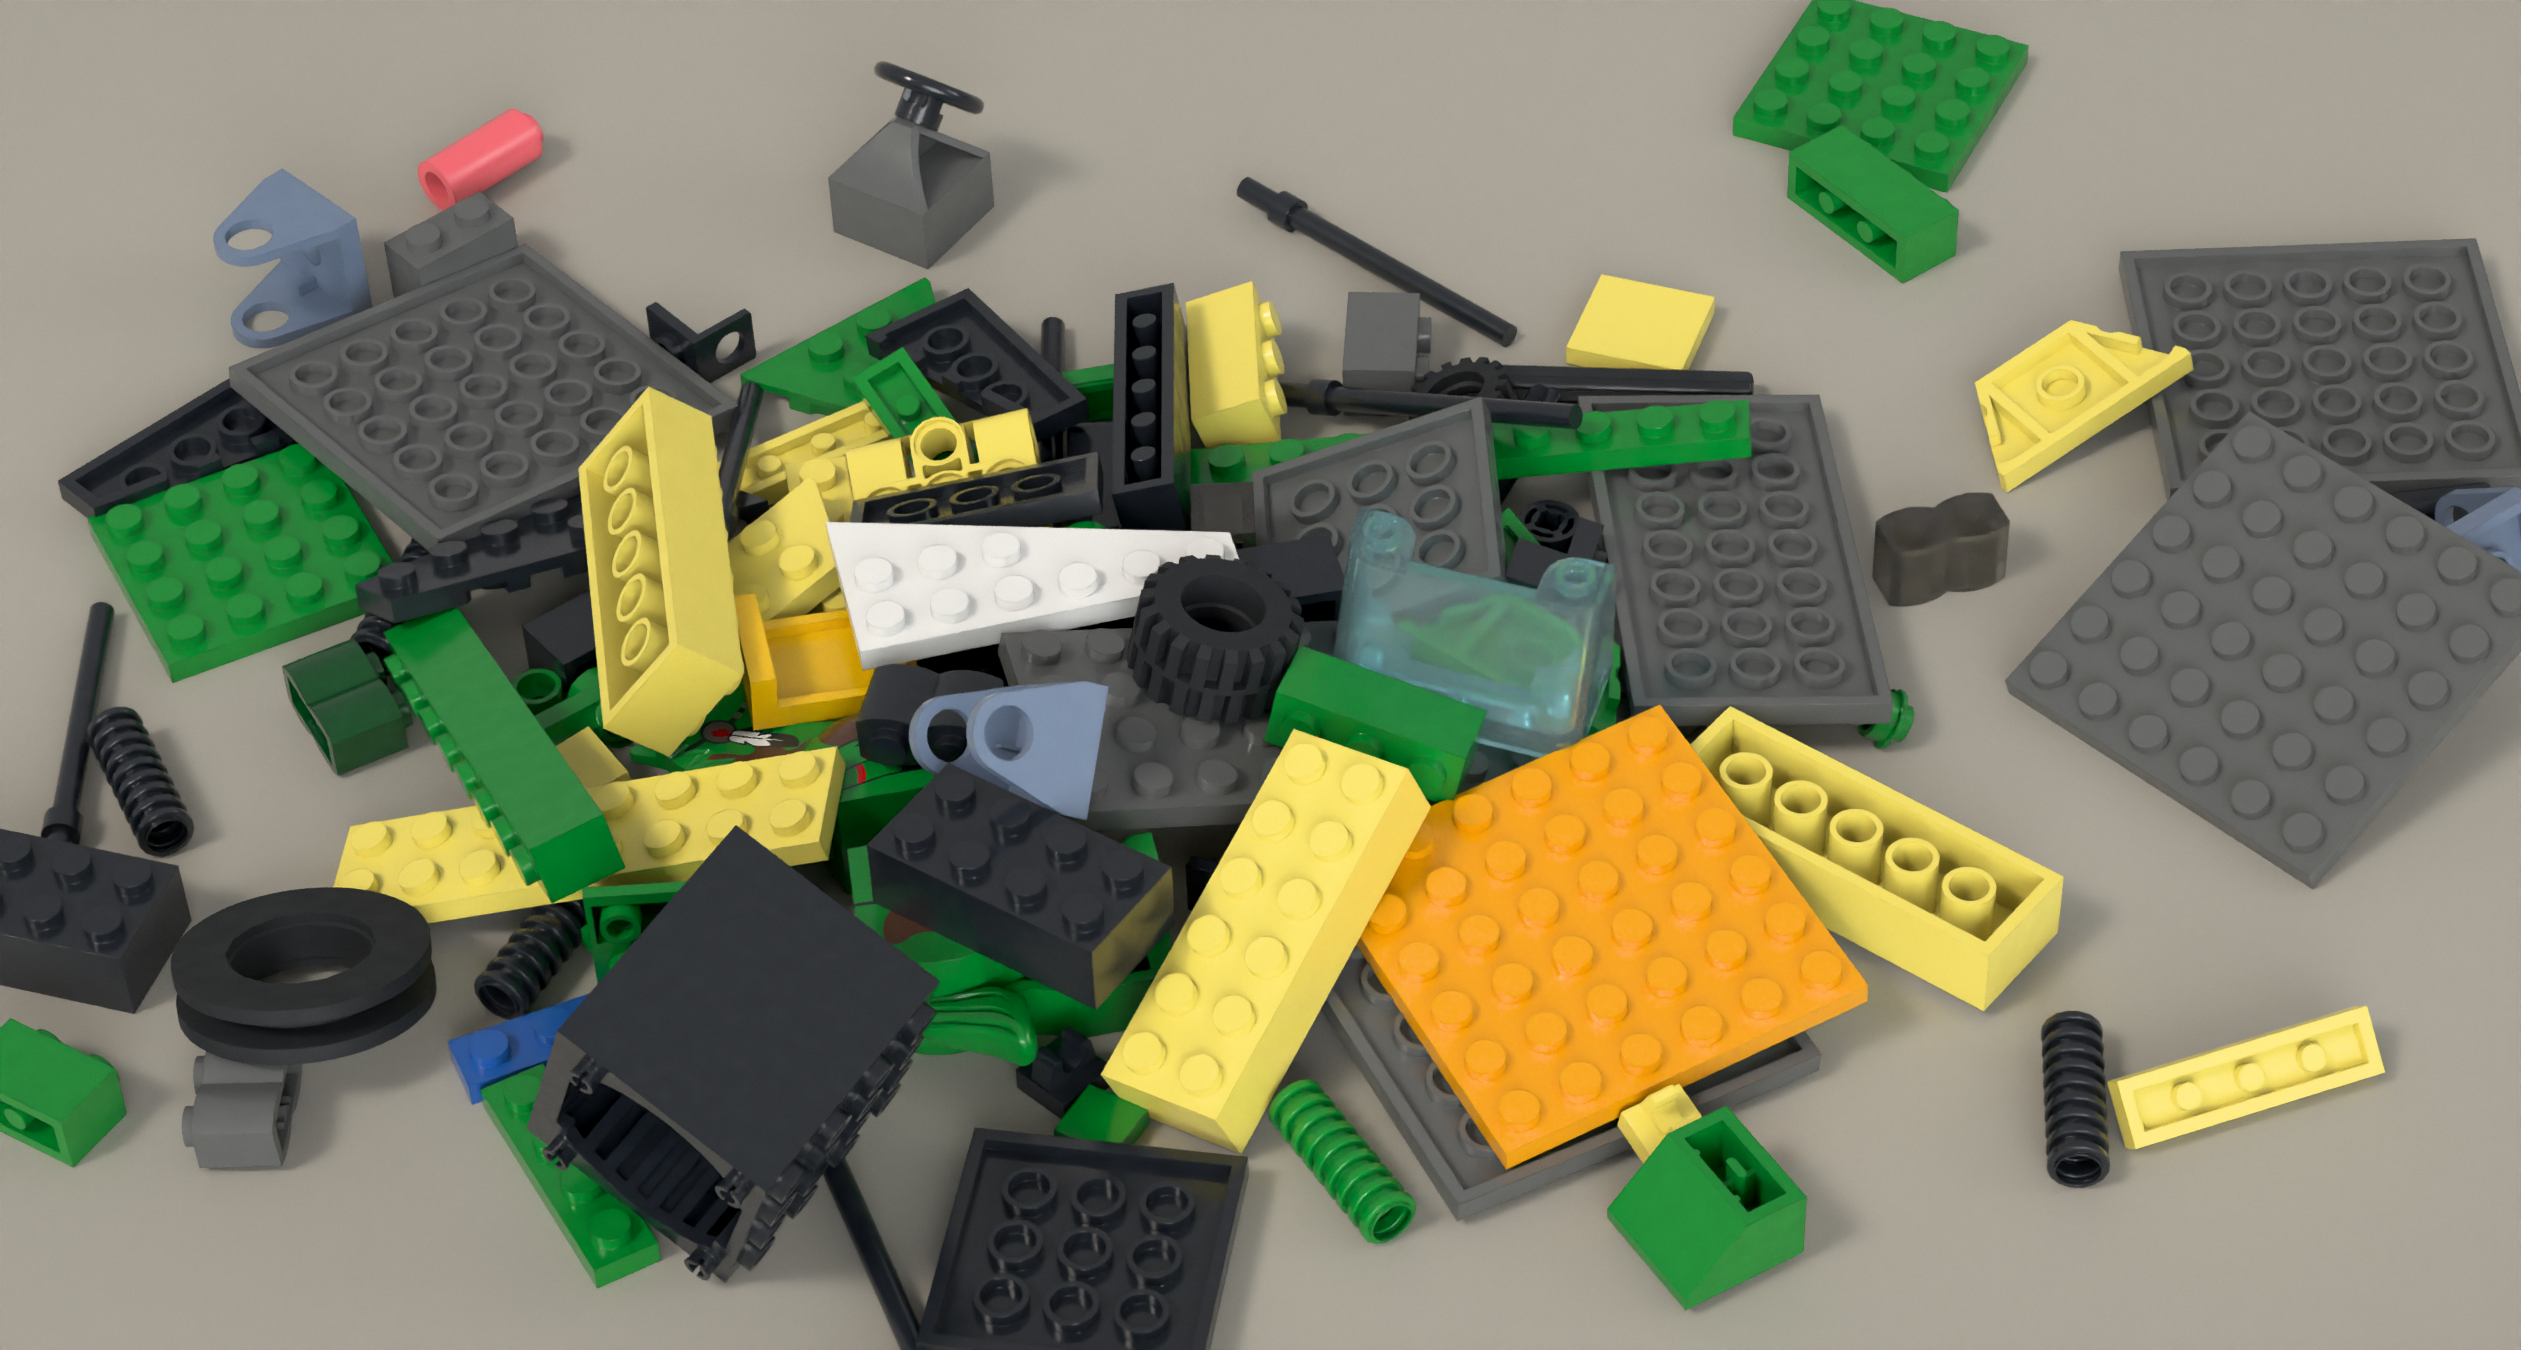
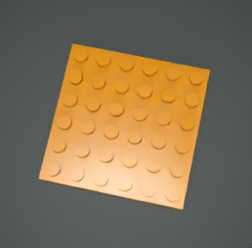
M1661 705L1457 794L1454 800L1446 799L1431 806L1356 944L1506 1170L1619 1118L1621 1112L1643 1102L1648 1095L1671 1084L1674 1086L1680 1084L1683 1088L1868 1001L1869 985Z

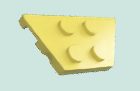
M2070 320L1976 381L1977 397L2001 488L2009 492L2194 370L2191 353L2186 348L2174 346L2170 354L2142 348L2141 337L2122 332L2108 333L2101 331L2097 326Z
M808 477L727 543L730 568L733 574L734 596L756 593L762 621L806 615L840 587L826 522L831 521L825 508L824 499L813 478Z

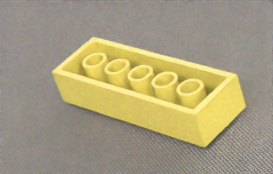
M648 386L578 468L603 729L669 757L687 736L691 737L699 731L706 715L723 696L730 695L736 690L744 674V662L741 656L738 632L739 619L735 608L733 574L730 568L727 544L728 532L725 528L722 504L723 491L720 487L712 416Z
M1731 706L1690 744L1827 929L1970 1005L1985 1011L2058 933L2064 876Z
M1296 729L1292 731L1101 1073V1076L1119 1098L1147 1109L1149 1118L1242 1154L1431 808L1409 769Z

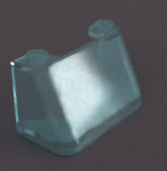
M1361 507L1350 534L1333 657L1486 710L1487 715L1479 740L1480 744L1541 758L1554 751L1569 749L1580 742L1581 739L1586 738L1612 670L1617 566L1586 558H1566L1558 560L1548 567L1542 576L1538 589L1524 587L1412 561L1416 548V534L1412 525L1404 518L1394 514Z

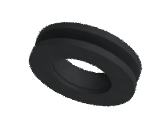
M320 887L295 889L267 894L234 904L210 915L193 926L183 935L173 950L171 973L174 988L177 992L176 1008L180 1028L184 1035L199 1048L222 1058L251 1064L293 1065L315 1063L369 1050L396 1038L410 1029L431 1008L435 1000L437 988L435 969L431 960L432 943L430 928L423 915L408 903L386 894L355 888ZM308 966H342L350 968L325 979L302 983H265L258 981L281 971Z

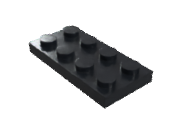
M1099 452L853 500L850 522L1038 527L1055 523L1057 528H1066L1077 522L1092 521L1093 515L1103 514L1104 474Z

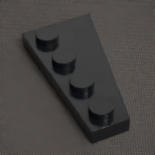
M969 288L865 335L869 355L882 360L903 347L932 388L987 417L1028 408L1037 443L1049 437L1057 436L1066 431V429L1090 418L1087 398Z

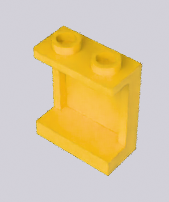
M756 593L734 596L736 615L739 619L738 632L741 656L744 662L742 684L754 731L843 718L860 711L875 668L864 671L862 669L847 609L762 621ZM917 660L909 661V662H904V663H899V664H908V665L917 666Z

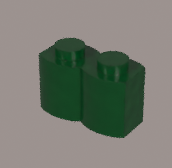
M349 639L282 666L288 698L301 723L309 734L313 736L321 754L337 776L409 748L405 728L413 725L409 706L399 690L390 693L386 687V674L374 651L365 654L354 639Z

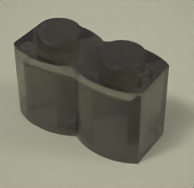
M1970 492L1957 495L1942 501L1934 508L1907 507L1886 514L1877 520L1875 525L1872 578L1888 605L1896 607L1928 603L1941 597L1947 591L1971 592L1990 587L2005 577L2010 520L1994 495L1984 492Z

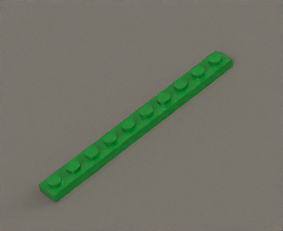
M1749 399L1735 401L1713 400L1702 404L1668 407L1654 405L1644 409L1613 412L1590 411L1583 413L1582 423L1578 429L1492 423L1498 479L1752 457ZM1345 433L1335 437L1302 440L1289 438L1269 443L1224 444L1213 448L1191 449V507L1238 503L1240 497L1252 489L1251 472L1366 434Z

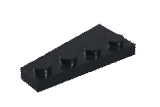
M229 378L58 480L61 497L65 502L86 518L90 516L99 517L108 513L115 506L132 504L168 490L173 486L194 481L225 470L233 465L242 464L299 443L231 388Z

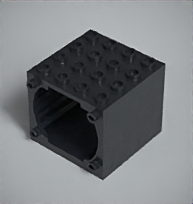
M735 825L557 1030L527 1130L548 1145L542 1151L548 1162L552 1163L558 1157L559 1161L555 1164V1167L562 1171H566L571 1163L690 1256L684 1260V1264L690 1272L693 1273L700 1266V1271L696 1275L698 1278L707 1281L713 1273L726 1283L740 1265L748 1271H752L776 1240V1237L773 1235L781 1226L786 1216L793 1220L803 1210L819 1186L816 1183L828 1165L836 1168L844 1160L860 1138L858 1132L869 1116L872 1114L877 1118L898 1093L902 1086L899 1082L913 1063L911 1057L924 1041L925 1036L923 1033L938 1012L929 1004L940 981Z

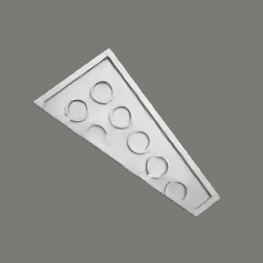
M826 522L828 541L863 671L883 665L899 664L1000 643L1001 633L1063 631L1133 617L1136 615L1141 589H1143L1145 580L1150 573H1157L1160 565L1168 561L1178 564L1180 557L1190 555L1198 559L1205 558L1206 554L1220 555L1221 559L1231 561L1234 558L1239 559L1230 532Z

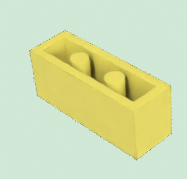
M1253 281L1186 302L1191 421L1205 447L1213 448L1224 444L1269 443L1281 440L1280 415L1287 413V404L1281 385L1277 380V376L1284 374L1285 370L1282 355L1275 342V337L1282 334V327L1273 302L1267 301L1263 303Z

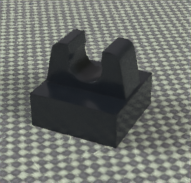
M1067 1026L1062 1030L1061 1035L1045 1047L1041 1046L1039 1048L1038 1055L1033 1063L1027 1066H1019L1015 1069L1017 1088L1062 1119L1089 1084L1102 1090H1107L1110 1087L1101 1076L1107 1062L1095 1054L1090 1039L1073 1027Z

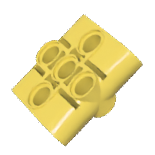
M1028 408L959 424L946 417H933L923 421L915 428L912 435L846 450L854 500L1041 463L1036 435ZM971 441H976L979 457L978 463H975ZM954 451L948 458L933 460L939 453ZM911 455L914 465L915 477H912L911 467L908 459V456ZM1053 524L1038 526V527L1054 528V527H1053Z

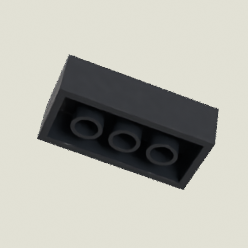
M950 763L867 844L874 903L1095 1010L1175 925L1171 866Z
M0 829V985L135 1014L192 921L179 866Z

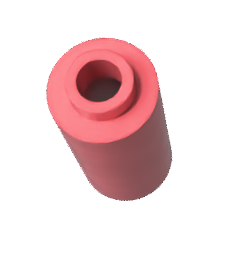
M508 109L421 162L417 172L422 189L429 200L441 211L479 191L483 193L541 157L544 138L542 129L531 115L523 114L517 109Z

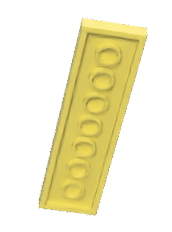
M838 747L799 751L793 754L744 762L739 761L726 765L585 787L603 813L626 867L587 887L688 880L735 825L789 866L828 860L846 768ZM477 806L439 812L434 811L421 815L372 821L366 824L350 826L333 886L369 890L395 897L418 910L427 923L583 899V889L557 902L551 903L538 882L526 886L512 857L506 856L492 827L488 828Z

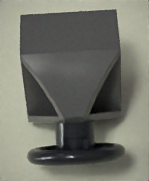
M880 61L874 67L876 76L901 86L904 90L894 113L896 116L828 177L833 228L835 233L929 269L994 207L990 152L938 132L944 116L940 114L943 103L971 114H980L984 109V102L977 96L895 64Z

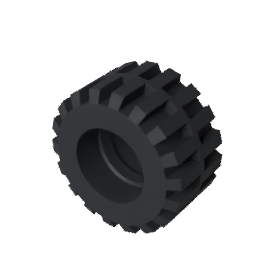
M1206 554L1205 558L1200 559L1190 555L1180 557L1178 564L1168 561L1160 565L1157 573H1150L1145 580L1139 597L1127 655L1128 668L1134 670L1133 680L1138 687L1148 689L1147 696L1155 703L1169 705V711L1183 716L1185 713L1196 716L1197 721L1210 723L1211 719H1219L1226 724L1238 723L1239 717L1249 720L1261 717L1264 709L1272 710L1276 691L1298 650L1303 630L1304 618L1300 617L1302 608L1298 599L1290 597L1291 589L1284 582L1272 580V573L1261 567L1255 569L1248 566L1247 561L1236 558L1233 561L1221 559L1220 555Z

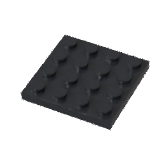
M975 1127L916 1340L917 1350H1210L1249 1177L1248 1157Z

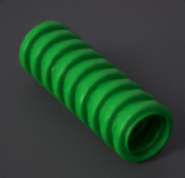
M1310 1079L1298 1080L1279 1092L1269 1108V1121L1280 1131L1285 1141L1291 1144V1148L1299 1158H1302L1303 1163L1313 1172L1319 1183L1325 1186V1190L1333 1200H1336V1204L1345 1214H1348L1349 1220L1356 1228H1359V1232L1369 1243L1380 1244L1400 1235L1414 1218L1416 1202L1409 1193L1404 1192L1403 1186L1396 1178H1393V1174L1385 1164L1381 1163L1376 1153L1370 1150V1146L1363 1137L1358 1136L1357 1130L1350 1122H1347V1118L1336 1108L1330 1097L1324 1094V1090L1320 1085Z

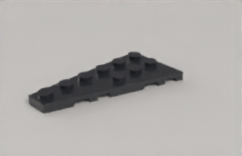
M742 490L739 491L736 503L739 510V520L746 521L748 526L769 510L768 500ZM581 494L567 500L550 498L538 501L531 506L532 514L515 521L501 519L488 522L481 527V535L463 542H442L431 547L429 550L430 554L411 562L392 563L379 569L377 576L355 585L359 608L393 623H398L469 604L472 600L471 591L504 588L508 593L531 587L530 575L560 568V574L564 578L588 572Z

